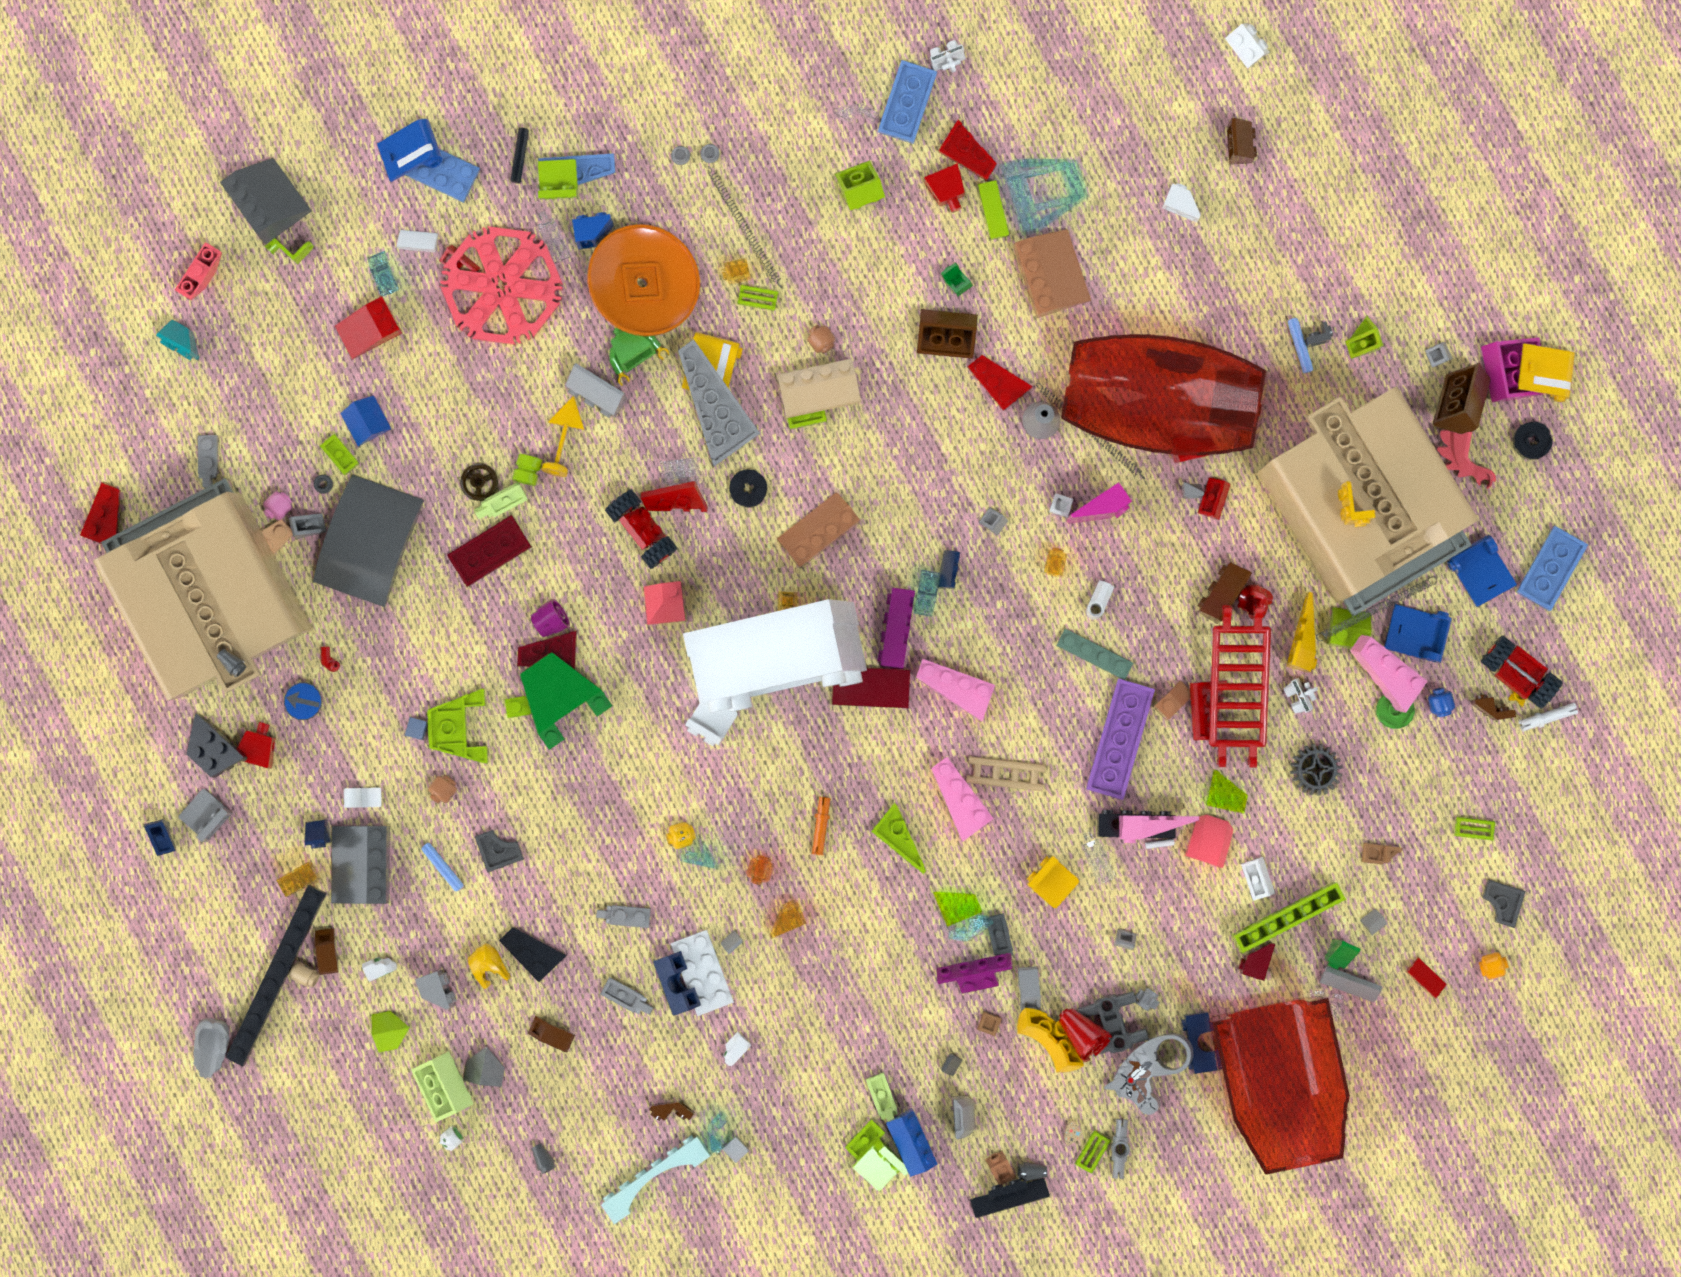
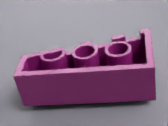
M892 587V593L887 594L886 604L890 606L889 612H885L883 623L887 624L886 631H882L880 642L884 643L883 650H879L877 660L881 662V666L898 669L904 668L915 597L914 590Z

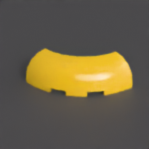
M1032 1008L1023 1009L1018 1018L1017 1034H1023L1038 1041L1050 1054L1056 1073L1070 1072L1084 1067L1083 1061L1079 1058L1059 1021H1054L1047 1016V1013Z

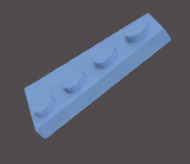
M614 153L538 158V161L575 159L578 185L616 173Z

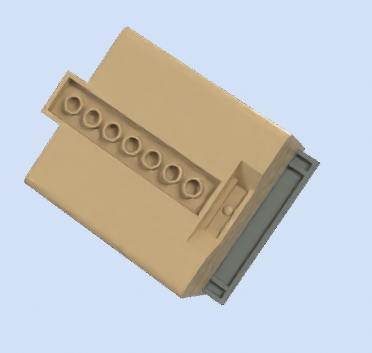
M1397 386L1352 413L1340 396L1308 415L1306 420L1315 435L1271 460L1257 472L1336 603L1343 601L1352 617L1472 546L1463 530L1479 521ZM1346 481H1351L1355 512L1375 510L1376 518L1371 520L1367 526L1355 527L1354 524L1345 525L1344 520H1341L1340 509H1343L1342 501L1338 499V489Z
M227 478L102 541L101 543L106 554L93 560L167 701L185 697L190 692L216 679L224 693H228L262 675L254 659L313 630L242 494L234 493ZM226 649L231 654L244 660L246 669L238 677L230 676L217 658L221 650Z

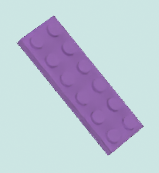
M1117 679L1086 786L1087 790L1120 800L1124 799L1155 689Z

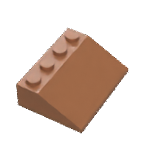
M1068 229L1030 237L1014 243L1013 248L1037 318L1091 301Z

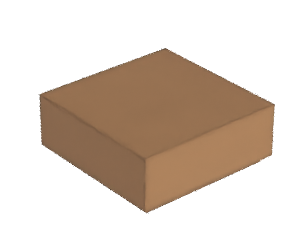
M983 1011L977 1030L996 1036L1002 1018Z

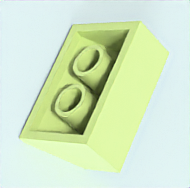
M449 1051L411 1069L435 1122L473 1105L471 1095L467 1091L463 1078L459 1074Z

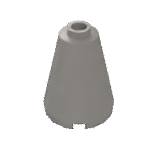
M1044 401L1035 402L1028 406L1022 419L1026 432L1036 439H1047L1053 436L1058 431L1061 421L1056 407Z

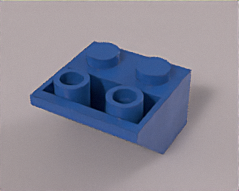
M600 212L596 213L593 217L580 215L576 219H572L575 242L578 249L598 246L614 226L610 214Z

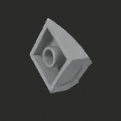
M968 1095L952 1096L956 1139L966 1138L977 1128L974 1107L976 1102Z

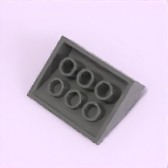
M274 158L236 170L220 182L265 245L312 212Z
M332 826L331 903L388 904L390 894V826Z

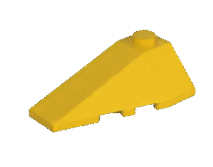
M1312 592L1306 593L1286 667L1306 673L1311 672L1312 669L1314 670L1317 664V659L1315 658L1316 643Z

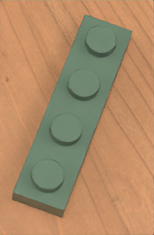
M1064 629L1056 645L1122 680L1126 679L1133 665L1129 660L1067 629Z

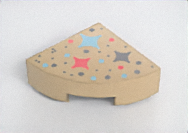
M1074 1119L1068 1123L1065 1129L1064 1140L1066 1146L1084 1137Z

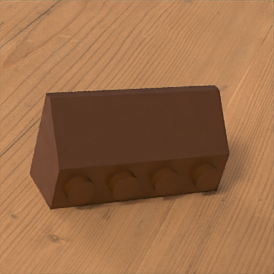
M1480 363L1446 374L1432 423L1435 427L1458 434L1473 432L1478 429L1491 380Z

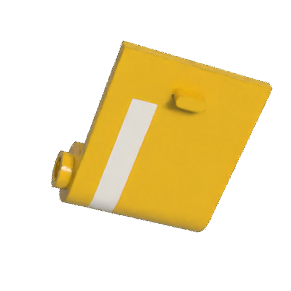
M695 332L694 341L729 389L734 364L737 358H741L743 348L740 347V343ZM684 376L682 388L690 390L686 376Z
M1523 344L1518 389L1549 394L1551 398H1554L1555 402H1565L1566 399H1570L1575 353Z

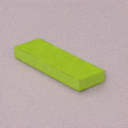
M997 181L978 184L990 240L1009 236Z

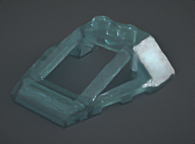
M1017 159L999 165L1004 182L1007 183L1017 214L1016 220L1022 237L1041 231L1089 197L1077 160ZM1027 167H1040V168L1031 169V170H1027V171H1023V169H1022V168H1027ZM1061 171L1068 197L1034 204L1026 178ZM1063 206L1038 220L1037 211Z

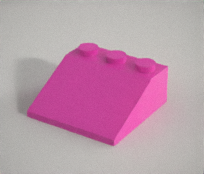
M1540 337L1496 341L1481 347L1485 370L1491 378L1489 391L1492 403L1544 395L1543 393L1518 389L1523 344L1541 346Z
M1118 482L1072 513L1067 519V523L1073 524L1110 519L1114 516L1119 518L1128 511L1132 500Z

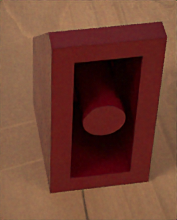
M1268 942L1246 954L1244 958H1241L1238 965L1240 974L1265 981L1275 944Z

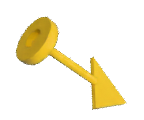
M574 396L548 421V423L563 426L555 462H546L542 465L541 470L550 475L567 477L568 469L559 464L568 427L585 430Z

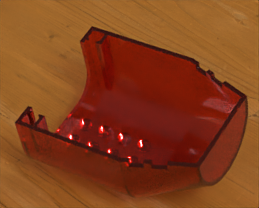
M1325 996L1301 997L1232 1011L1209 1018L1208 1022L1228 1115L1264 1174L1268 1175L1343 1159L1350 1094L1329 998Z

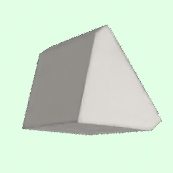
M1373 909L1360 920L1371 935H1374L1387 925L1384 916L1376 909Z
M1118 929L1114 945L1133 950L1137 934Z

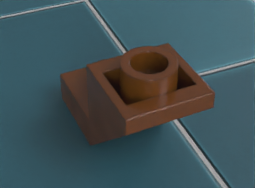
M1487 694L1476 696V700L1471 701L1472 706L1493 721L1516 717V711L1509 710V707L1497 708L1496 712L1494 697L1488 698Z
M334 928L315 930V951L319 975L339 973Z
M535 1016L528 1031L529 1035L540 1042L563 1052H568L575 1037V1034L564 1027L552 1025L539 1016Z
M681 1101L653 1104L649 1109L652 1111L651 1116L658 1121L661 1119L665 1121L673 1109L676 1110L675 1114L683 1120L686 1118L690 1120L695 1113Z

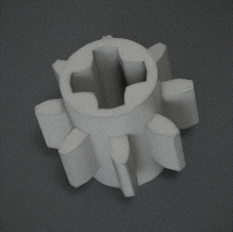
M1146 988L1145 991L1140 989L1136 994V998H1138L1136 1004L1146 1011H1149L1150 1008L1155 1010L1160 1003L1156 1000L1159 995L1149 988Z

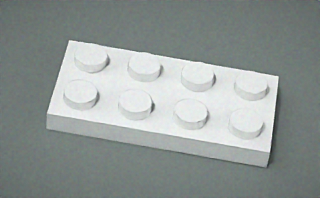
M707 930L671 943L673 952L681 951L688 969L681 972L687 989L695 987L701 1006L695 1008L697 1016L734 1003Z

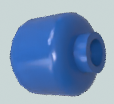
M1443 687L1436 688L1428 696L1432 714L1437 715V717H1445L1452 714V711L1455 709V703L1451 691L1445 690Z

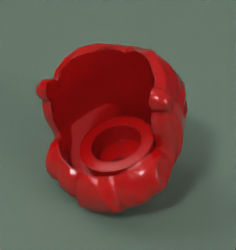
M1248 584L1239 593L1237 607L1249 612L1248 616L1253 620V605H1260L1263 607L1264 618L1268 606L1272 604L1273 595L1270 591L1257 584Z

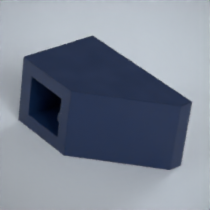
M328 820L305 823V846L311 845V849L326 847V843H331Z

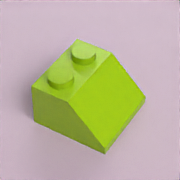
M870 160L835 173L850 211L885 198L880 178Z
M1332 607L1329 627L1331 631L1333 626H1336L1339 630V623H1342L1345 627V620H1348L1351 624L1350 618L1352 615L1349 610ZM1369 615V618L1366 616V619L1363 618V621L1360 619V622L1357 621V624L1354 622V625L1351 624V627L1348 625V629L1345 627V630H1343L1342 628V632L1339 630V633H1337L1336 631V635L1333 633V636H1331L1330 634L1327 645L1352 649L1360 635L1371 637V616Z

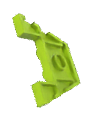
M479 689L427 710L430 749L488 764V746L467 747L466 707L486 706L485 689Z

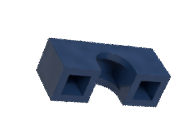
M681 951L653 961L673 1016L701 1006L695 987L687 989L681 983L680 974L688 969Z
M1209 1012L1184 1014V1019L1181 1020L1182 1030L1186 1031L1187 1039L1192 1044L1194 1052L1188 1069L1192 1070L1194 1074L1217 1071L1215 1051H1204L1198 1046L1199 1036L1206 1032H1212Z

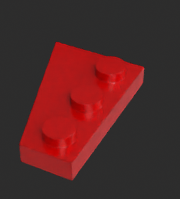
M958 119L938 152L987 181L997 163Z
M983 355L967 366L969 371L1003 411L1033 388L1027 382Z
M695 481L641 492L640 498L647 511L683 509V512H690V509H701V512H708V506Z
M101 482L80 536L102 544V541L118 533L120 489Z
M1219 680V683H1227V680ZM1211 681L1190 683L1194 741L1209 740ZM1218 690V702H1223V690Z

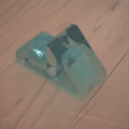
M706 843L703 844L701 857H697L698 853L691 851L681 854V862L719 869V864Z

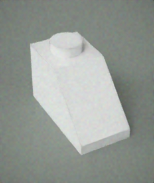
M1172 184L1162 208L1197 223L1201 215L1191 191L1187 190V187L1182 184Z

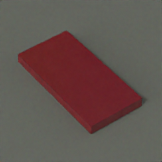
M510 515L447 554L468 588L531 549L532 546L513 515Z
M867 668V671L861 672L863 682L840 687V684L833 685L832 705L909 709L910 670Z

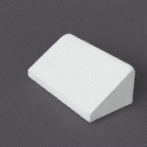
M400 230L397 248L436 253L438 233Z
M1263 857L1241 864L1253 901L1275 894Z

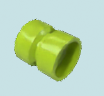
M518 454L516 462L518 468L514 469L512 480L536 486L538 480L536 472L540 471L543 460L526 454Z

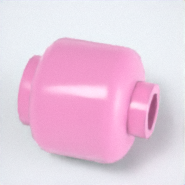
M274 492L263 502L265 509L263 512L269 519L281 520L291 511L292 501L285 493Z

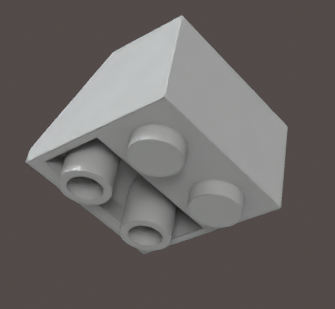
M439 970L415 979L421 998L446 1010L455 1006L454 1002L457 1000L454 992L449 990L448 984L450 979L447 972L444 973L443 970Z

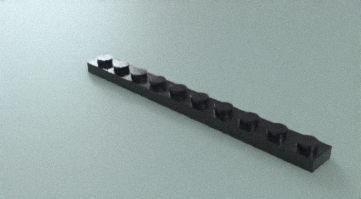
M311 884L307 886L226 1056L227 1059L242 1067L245 1066L327 895L326 892Z

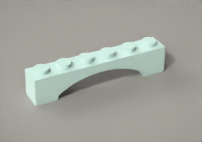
M698 1135L696 1137L689 1136L683 1141L684 1145L678 1149L675 1146L667 1152L668 1157L663 1160L658 1158L651 1164L652 1168L647 1172L643 1169L635 1175L636 1179L633 1182L626 1181L619 1186L620 1191L616 1194L611 1192L603 1198L604 1202L601 1206L614 1224L631 1213L630 1205L634 1197L653 1177L670 1168L692 1164L693 1167H696L711 1156V1153Z

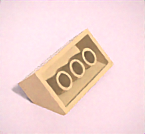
M852 359L777 375L786 418L861 402Z

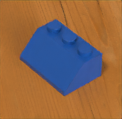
M913 1108L886 1123L910 1177L924 1173L938 1165Z

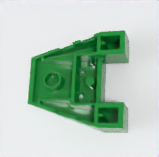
M552 652L520 673L536 732L549 750L565 740L554 723L581 704L586 702L597 717L613 706L598 686Z

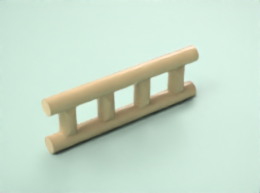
M969 756L968 764H974L973 776L967 775L966 783L1043 792V784L1038 783L1039 772H1045V765ZM982 765L993 767L992 778L980 777ZM1001 768L1012 769L1011 780L999 779ZM1020 770L1031 771L1030 782L1019 781Z

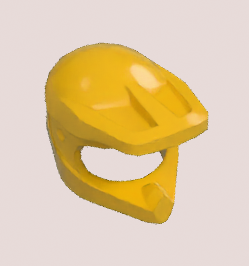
M488 943L478 947L467 959L472 974L483 989L491 985L490 981L486 979L485 971H490L493 974L498 973L506 981L511 978L509 971L502 962L500 954Z

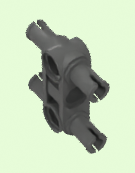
M1134 991L1119 996L1117 994L1104 996L1096 999L1093 1004L1078 1008L1079 1013L1085 1017L1098 1014L1101 1017L1104 1030L1112 1035V1038H1108L1110 1040L1109 1044L1100 1054L1123 1052L1126 1049L1132 1048L1133 1044L1149 1040L1146 1028L1132 1033L1127 1032L1120 1011L1123 1006L1137 1003ZM1103 1001H1111L1113 1008L1110 1010L1104 1009L1102 1006ZM1120 1037L1124 1039L1125 1045L1118 1047L1115 1045L1114 1040Z

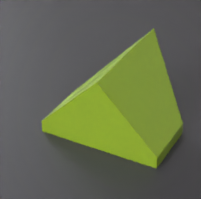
M1368 316L1365 317L1350 339L1345 341L1351 359L1378 351L1384 346L1378 328Z
M391 1011L371 1015L372 1037L378 1053L398 1049L410 1027Z

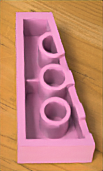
M1360 635L1350 650L1364 670H1367L1374 683L1380 687L1384 696L1393 704L1394 709L1406 713L1427 683V680L1372 637Z
M922 659L916 679L980 722L983 721L995 687L994 684Z
M948 757L931 768L962 842L994 819Z

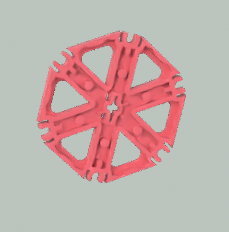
M487 226L490 234H488L486 228L483 227L484 234L482 236H477V233L473 231L475 238L473 240L471 234H469L444 265L443 269H449L450 272L442 271V275H448L449 278L447 281H440L443 286H448L441 287V290L457 328L460 324L459 330L461 332L466 327L470 328V332L467 334L469 338L516 345L514 343V337H516V341L521 344L520 337L526 335L528 341L531 340L528 333L530 331L534 338L561 304L553 300H562V297L556 296L555 292L557 290L563 291V287L555 285H563L547 245L545 244L540 249L544 245L543 240L539 244L533 243L536 238L535 234L531 235L532 233L527 231ZM498 236L518 238L521 241V245L504 266L494 240ZM473 247L477 250L486 273L459 270L457 262L468 248ZM537 257L544 258L551 275L548 281L523 279L521 277ZM497 277H499L503 283H507V285L505 286L506 295H504V292L500 288L497 289V286H499V280ZM455 290L483 293L466 314H461L458 311L453 299V292ZM517 298L544 301L546 309L536 322L528 323ZM500 305L509 328L508 333L500 335L484 332L482 327Z

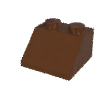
M1231 118L1226 127L1229 165L1252 163L1254 158L1257 157V147L1253 146V139L1256 137L1255 127H1252L1251 121Z

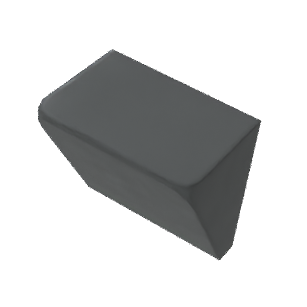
M949 1053L941 1067V1071L954 1076L962 1059Z

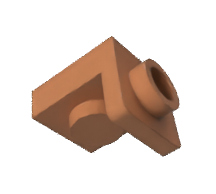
M1003 1151L993 1153L990 1157L986 1158V1162L998 1185H1003L1016 1178Z

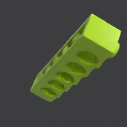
M1332 882L1233 933L1231 937L1239 952L1244 953L1345 901L1346 898L1338 883Z

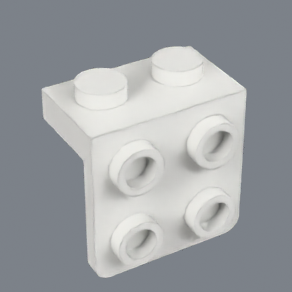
M700 703L685 726L689 727L687 731L696 737L698 734L704 736L705 739L703 741L709 745H720L736 719L737 712H730L727 709L710 713L708 703Z

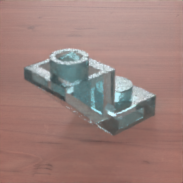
M383 251L368 257L369 268L380 295L386 296L398 291L397 278L390 268L386 252Z
M921 570L914 614L933 616L940 573Z
M976 915L974 918H969L968 932L967 928L956 927L955 930L949 931L948 939L971 941L991 926L993 920L987 919L988 916Z
M723 1110L708 1124V1154L710 1156L714 1152L718 1154L725 1147L723 1145L725 1139L715 1130L716 1127L720 1130L727 1122L725 1118L728 1115Z

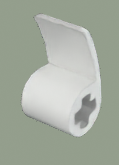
M344 788V808L381 807V788Z

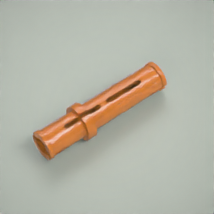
M819 796L818 810L815 813L816 825L811 854L824 855L827 821L830 819L828 813L831 798Z

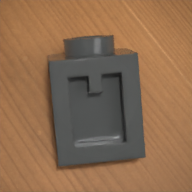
M1327 321L1322 322L1320 325L1322 334L1319 331L1313 332L1305 339L1307 348L1329 343L1333 332L1331 326L1327 325Z

